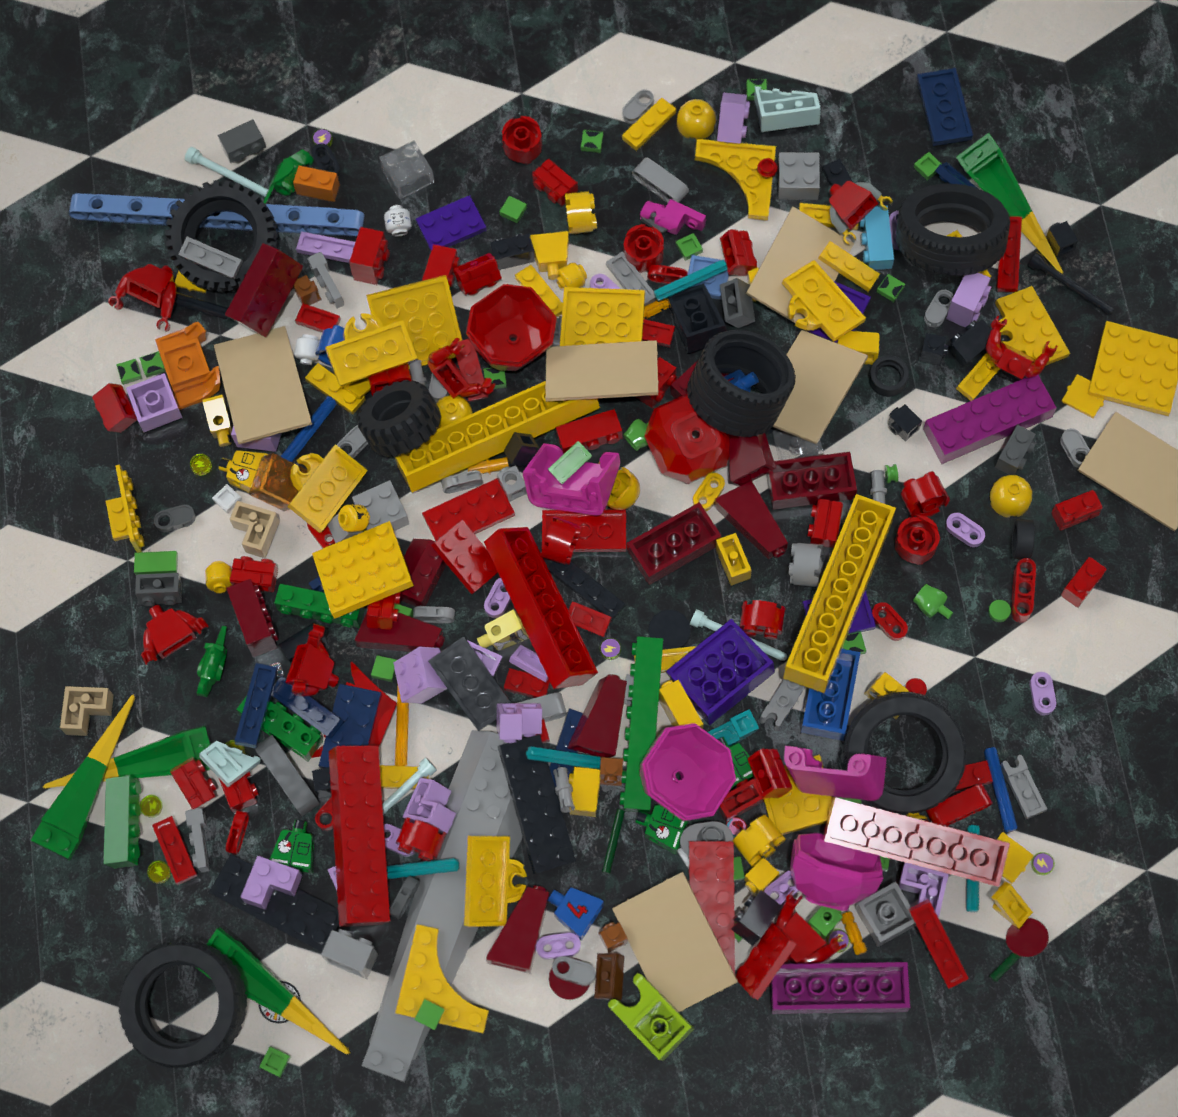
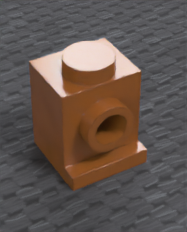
M307 275L296 280L293 287L301 305L302 303L312 305L322 300L315 282L310 281Z
M601 757L600 785L622 787L623 759Z
M613 922L607 924L602 928V931L598 932L608 953L628 944V938L620 923L614 924Z

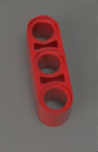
M1029 558L1021 559L1014 570L1011 616L1013 620L1019 623H1024L1029 619L1034 607L1036 564ZM1020 568H1027L1030 571V573L1025 574L1020 570ZM1019 588H1026L1028 590V593H1021L1019 591ZM1023 607L1024 609H1026L1027 613L1022 614L1017 610V608Z
M978 784L939 803L938 806L926 810L933 823L949 826L989 807L993 803L983 784Z

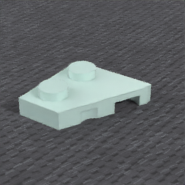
M218 741L211 744L199 755L200 759L227 787L260 764L261 760L257 756L253 758L242 753V750L230 748Z

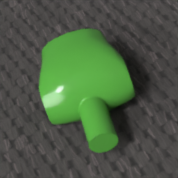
M636 419L623 434L626 441L636 451L648 446L644 438L648 423L646 424L640 419Z
M928 584L918 592L913 600L928 617L934 616L937 612L947 619H950L953 615V612L944 606L947 595Z

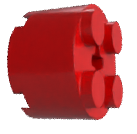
M520 116L517 119L512 118L506 122L502 129L504 153L515 162L531 163L542 150V133L539 124L527 116Z
M645 225L634 226L627 232L624 239L625 258L639 273L648 271L649 266L660 265L663 261L664 239L661 232L655 227L651 228Z
M933 471L926 473L923 477L916 480L914 478L909 479L903 484L905 488L901 492V497L911 517L933 516L940 511L939 507L944 504L946 507L950 501L940 478Z
M925 516L905 519L900 524L895 539V550L899 556L905 561L917 565L930 560L935 554L940 541L936 523Z
M553 517L541 557L564 565L565 563L570 565L581 527L578 524Z
M753 600L752 604L747 605V601H744L740 628L749 637L763 634L764 638L775 640L777 635L782 634L785 607L781 606V609L776 608L777 603Z
M406 817L396 844L399 845L398 850L406 854H410V852L419 854L418 858L424 861L437 859L447 833L443 831L442 834H439V828L419 820L411 823L409 822L410 818Z

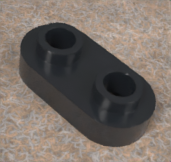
M323 143L315 145L311 150V155L318 170H334L333 173H337V176H339V163L330 147Z

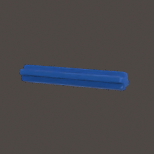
M330 396L326 397L312 415V425L303 427L281 455V459L285 463L291 464L336 406L335 399Z
M995 747L987 748L984 754L993 780L992 784L1004 829L1006 832H1013L1017 829V824L997 750Z

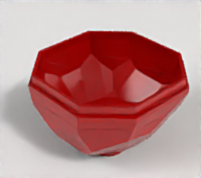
M503 284L472 305L466 335L477 352L491 367L501 371H514L531 363L553 345L557 317L533 288ZM512 337L517 338L515 341L510 340Z
M688 393L653 409L644 438L661 474L690 484L727 466L730 458L729 434L707 424L693 409ZM693 431L698 432V438L692 437Z

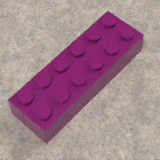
M1039 375L1033 378H1024L929 418L925 421L923 431L942 465L1012 435L1017 425L1027 429L1052 418L1057 407Z
M908 962L783 964L771 981L772 1014L908 1012L910 1009Z

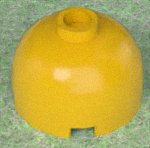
M693 99L681 106L677 115V127L684 137L688 139L689 137L696 138V140L704 139L714 131L716 115L711 105L703 100Z
M451 395L444 396L438 400L436 404L439 407L441 417L440 424L436 429L473 414L467 400L461 396L453 399Z
M624 467L618 470L607 504L608 507L614 510H625L631 507L637 501L640 494V483L637 477Z
M1017 475L1001 477L994 483L990 491L991 506L998 514L1010 518V516L1018 517L1023 515L1032 502L1030 484L1024 478Z

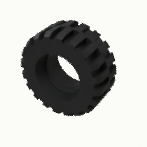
M413 380L397 381L393 385H387L382 390L376 391L371 398L365 401V405H362L358 414V427L375 453L386 457H391V455L396 457L402 453H410L411 450L421 447L422 443H426L430 436L436 432V427L440 424L441 413L424 384Z

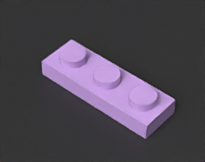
M301 231L296 251L297 253L307 255L322 252L324 258L349 263L355 242Z

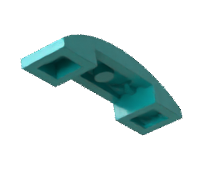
M749 709L707 733L717 740L724 737L730 747L759 730V727Z

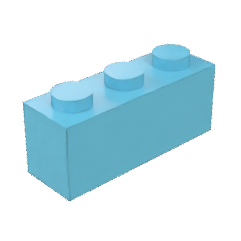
M875 206L859 222V226L863 227L864 233H861V244L865 245L866 251H863V261L874 270L892 269L894 255L888 210L884 211L880 206Z

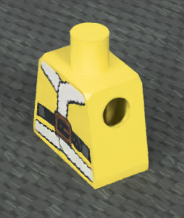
M513 609L487 623L484 626L487 634L477 638L481 647L487 648L493 645L499 651L529 639V636L522 625L519 615Z

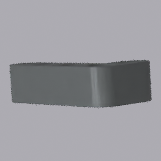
M272 735L260 742L257 748H254L302 817L320 805Z

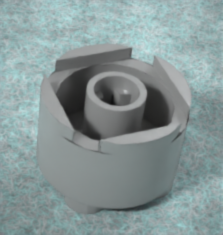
M792 544L791 556H793V563L789 565L790 584L819 586L823 573L821 555H824L823 545Z

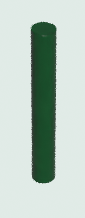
M617 809L602 868V873L608 875L611 873L625 815V810Z
M1012 953L989 976L990 979L996 983L1022 956Z

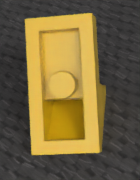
M1006 881L991 897L995 902L992 906L993 909L1016 928H1020L1033 913L1014 887Z

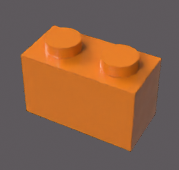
M298 166L293 182L296 194L335 202L340 186L337 173Z

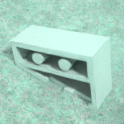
M755 86L754 103L761 132L820 123V104L817 93L801 91L786 93L779 92L780 89L773 88V91L761 90V87Z

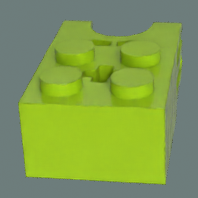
M637 973L633 977V982L640 990L641 998L639 1003L634 1007H626L619 1000L612 999L608 1006L659 1060L664 1061L695 1028L643 975ZM659 1023L666 1024L664 1033L657 1032L659 1029L657 1025Z

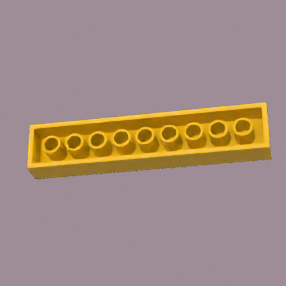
M546 381L437 429L426 443L424 442L420 445L421 447L411 450L410 453L394 456L408 487L413 493L504 452L514 432L531 434L535 438L555 429L557 426L566 424L599 409L598 399L546 401Z
M858 494L855 495L785 666L783 679L825 693L893 522L895 507Z

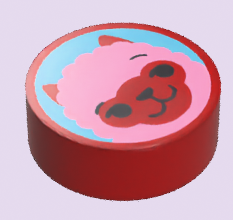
M738 817L726 823L732 831L733 839L743 829H747L746 822Z

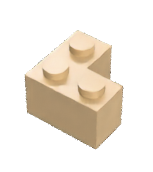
M237 501L231 514L230 522L233 528L246 532L242 542L245 552L266 558L280 522L277 513Z
M65 686L60 729L66 735L87 736L90 715L111 716L114 695L108 688Z

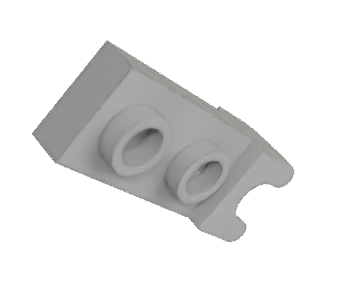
M322 252L308 257L310 269L315 278H317L321 288L325 286L327 290L325 295L329 303H334L337 309L344 306L342 296L328 273L329 267Z
M784 679L761 714L760 723L764 724L767 719L772 718L776 721L774 731L778 732L805 689V686Z
M1017 756L1015 760L1016 768L1010 767L1007 761H1003L1000 764L1003 775L1008 781L1025 818L1028 819L1047 810L1046 805L1028 771V766L1023 756Z
M202 808L185 811L187 826L192 831V833H189L191 846L195 847L196 853L192 854L194 867H198L202 873L210 871L204 833V828L208 827L206 813L203 812Z

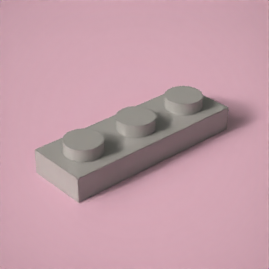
M186 237L178 254L184 259L235 280L243 263L239 258L189 237Z
M623 251L606 261V266L624 289L645 290V306L657 300L654 291L637 269L627 261Z

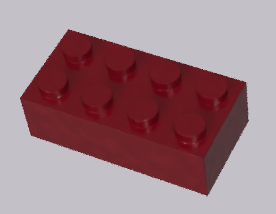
M262 243L225 315L247 329L267 337L304 266L279 249Z
M850 452L774 461L776 469L767 473L772 510L814 505L818 503V499L830 501L853 500L857 493Z
M698 502L627 542V552L648 585L714 549L716 540L722 538L701 503Z

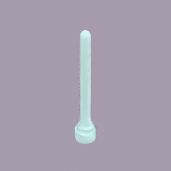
M190 147L185 154V161L191 164L199 163L263 196L268 191V189L203 157L200 151L194 147Z
M696 609L690 625L696 628H703L704 626L713 631H717L723 626L707 619L704 612ZM751 638L765 654L781 661L787 659L786 653Z
M424 758L419 763L418 771L382 804L383 815L417 784L420 778L427 777L428 775L431 776L437 771L427 758Z

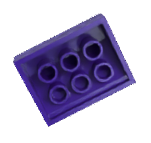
M730 619L669 668L666 673L673 682L676 680L680 681L696 712L710 726L773 675L775 669L774 662Z

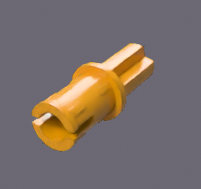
M507 457L493 460L486 459V461H481L468 467L467 470L468 472L478 470L481 474H491V472L501 471L503 468L509 467Z

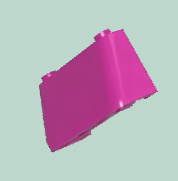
M543 443L523 471L529 501L533 505L542 508L590 515L602 514L608 504L620 467L619 453H603L600 457V464L586 462L561 485L547 469L564 453L556 445Z
M785 746L784 762L801 792L875 801L882 796L886 757L856 754L850 758L848 770L844 771L822 768V762L817 761L813 757L812 749Z

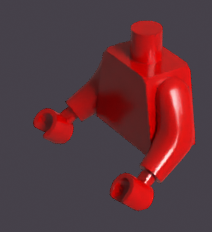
M148 264L128 272L120 280L115 291L116 296L109 298V305L114 306L117 301L114 308L121 310L123 307L121 298L125 297L126 294H130L157 308L161 307L162 319L157 321L156 326L160 330L161 324L166 323L165 331L168 332L170 330L168 317H171L176 298V283L173 281L172 269L169 266L159 268Z
M998 315L991 322L993 330H991L986 344V351L991 357L990 360L997 367L1020 379L1025 377L1033 378L1039 375L1048 363L1049 357L1054 355L1057 345L1054 349L1048 347L1050 341H1047L1042 350L1043 354H1040L1035 360L1000 341V330L1007 324V319L1005 318L1000 323Z
M455 338L449 346L447 345L435 350L429 355L427 363L431 372L453 399L458 395L468 397L481 394V392L486 394L492 393L496 384H491V378H485L482 385L479 383H467L459 368L449 357L452 353L458 355L465 347V345L460 346L457 344L460 338Z
M160 605L153 606L149 610L153 619L146 623L148 629L144 631L143 636L144 652H142L141 656L145 665H148L149 661H157V654H159L161 659H164L195 640L196 636L193 632L197 631L198 634H201V630L205 627L208 628L209 625L202 617L196 618L181 610L174 611L172 608L164 612Z
M313 624V630L308 634L307 643L297 646L285 682L293 685L292 693L295 696H312L320 690H325L327 685L333 688L338 683L339 677L331 673L334 662L329 658V654L320 640L325 632L324 626Z
M792 890L787 895L786 902L775 923L797 944L783 964L788 960L792 964L822 963L832 957L837 951L845 948L847 944H838V938L841 937L839 935L832 938L830 943L826 945L827 942L797 912L794 914L796 905L803 897L800 896L797 900L794 899L792 895L794 890Z

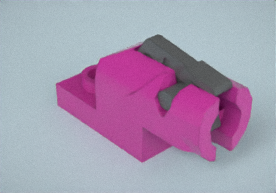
M670 199L666 207L647 201L640 213V220L650 227L657 228L661 234L667 231L677 235L684 223L691 229H698L700 231L706 225V215Z

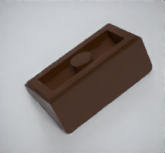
M618 953L597 954L595 999L622 1000L624 955Z

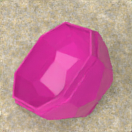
M695 723L665 728L653 742L640 764V777L645 793L682 821L714 816L736 781L730 749ZM676 773L680 774V780L676 779Z
M820 833L798 835L793 843L790 869L796 889L805 894L807 901L820 906L847 911L850 905L877 891L883 880L882 864L879 855L825 842L822 840L824 834Z

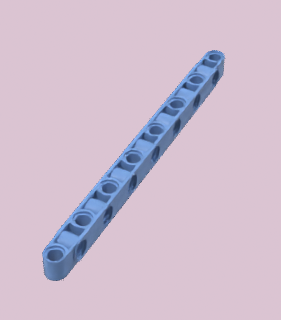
M73 194L69 216L78 220L166 225L167 219H173V216L170 214L171 209L176 211L178 209V206L175 204L178 199ZM266 204L274 216V221L277 223V232L301 233L302 231L321 235L358 236L360 227H363L364 213L358 210ZM220 211L211 214L199 226L203 228L252 230L246 218L232 211Z

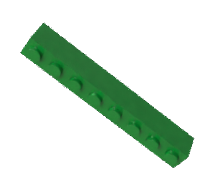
M637 637V643L632 645V655L636 656L635 664H631L630 676L634 677V685H629L628 698H632V706L627 707V719H631L630 727H626L625 740L629 741V747L624 749L623 762H627V770H622V783L626 785L625 792L620 794V805H624L625 811L650 813L651 797L644 791L640 777V764L656 740L663 638Z

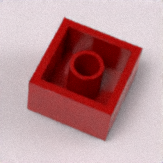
M360 227L349 261L355 281L377 285L378 280L382 279L384 261H388L390 250L387 249L388 241L385 240L384 232Z

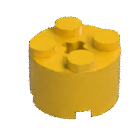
M589 191L565 194L569 234L593 232V229H597L595 213L592 214L591 209H595L593 194H589Z
M766 815L750 823L748 829H743L733 839L735 847L751 867L755 866L762 859V856L765 858L770 857L776 851L774 847H778L786 840Z

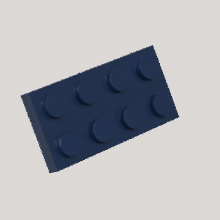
M956 68L917 74L916 79L933 146L972 140L973 134Z
M339 684L332 713L344 722L331 739L326 736L318 765L319 768L329 767V751L336 746H369L382 696L381 692Z

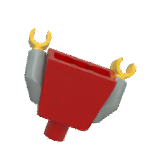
M847 181L842 187L835 184L830 189V194L832 195L829 198V202L832 205L829 209L830 219L838 232L844 235V241L847 245H850L846 240L849 235L853 236L856 240L855 234L847 229L852 230L878 204L877 200L880 202V208L884 211L888 210L883 205L884 201L892 205V199L888 196H881L882 193L870 183Z

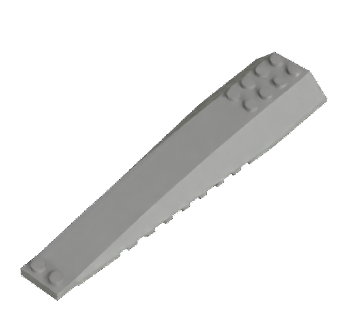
M471 731L449 786L451 793L445 805L446 808L456 813L437 859L431 860L455 858L459 860V870L420 875V884L413 897L370 1038V1045L362 1063V1067L405 1082L411 1064L416 1060L431 1029L415 1021V1018L395 1013L416 925L439 929L437 939L438 960L442 973L451 986L479 926H464L468 836H510L509 859H513L523 838L497 746L506 744V742L500 740L498 734L491 731Z

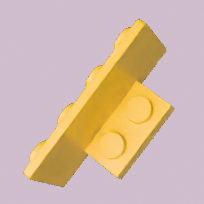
M116 465L121 497L106 501L112 537L114 541L130 538V542L136 552H142L141 547H144L145 544L143 536L138 528H141L138 515L136 516L134 510L137 509V503L131 493V490H134L131 478L128 477L127 471H123L120 465Z

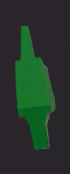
M302 149L280 163L263 200L265 204L273 188L285 197L294 193L293 182L298 166L312 165L313 158L310 153Z
M226 626L221 627L215 644L205 643L204 648L206 652L197 669L198 677H200L197 696L207 697L212 685L222 678L227 649L224 647Z

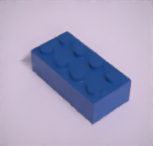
M842 649L825 693L809 688L801 733L844 741L861 652Z

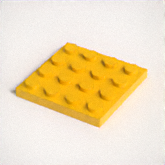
M446 275L366 295L371 315L374 314L380 319L383 326L403 320L417 355V360H421L422 366L428 364V357L433 351L447 345L449 346L455 338H460L459 341H462ZM452 353V355L449 357L455 358L456 355Z
M564 287L560 346L642 341L645 290Z
M1106 321L1088 395L1169 416L1178 382V339Z
M390 521L312 553L334 619L414 586Z

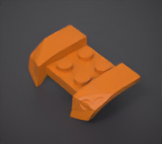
M199 322L155 339L179 409L202 402L203 399L210 398L220 388L219 366L214 367L211 371L209 370L200 343L206 341V330Z

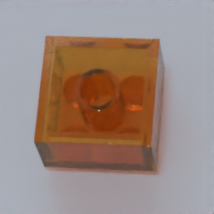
M274 453L261 457L249 495L282 511L290 510L287 506L299 492L294 487L290 478L291 467L294 463ZM298 466L302 473H307L306 469Z

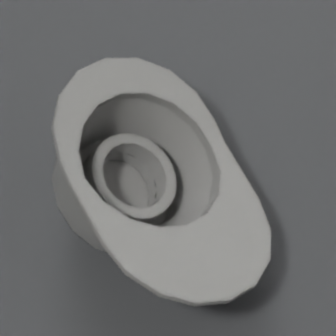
M721 822L697 823L688 826L683 831L680 837V845L682 850L689 856V841H733V834L729 827Z

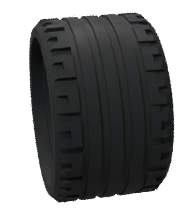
M740 330L724 331L714 335L706 343L687 385L688 398L696 413L713 428L734 436H758L765 433V431H769L776 423L794 388L796 375L792 362L774 342L753 332ZM741 370L746 376L754 372L759 380V383L755 384L754 387L761 394L738 388L723 377L721 373L731 374Z

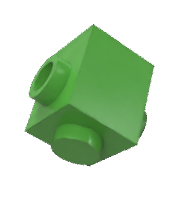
M822 906L808 921V924L825 940L842 921V912Z

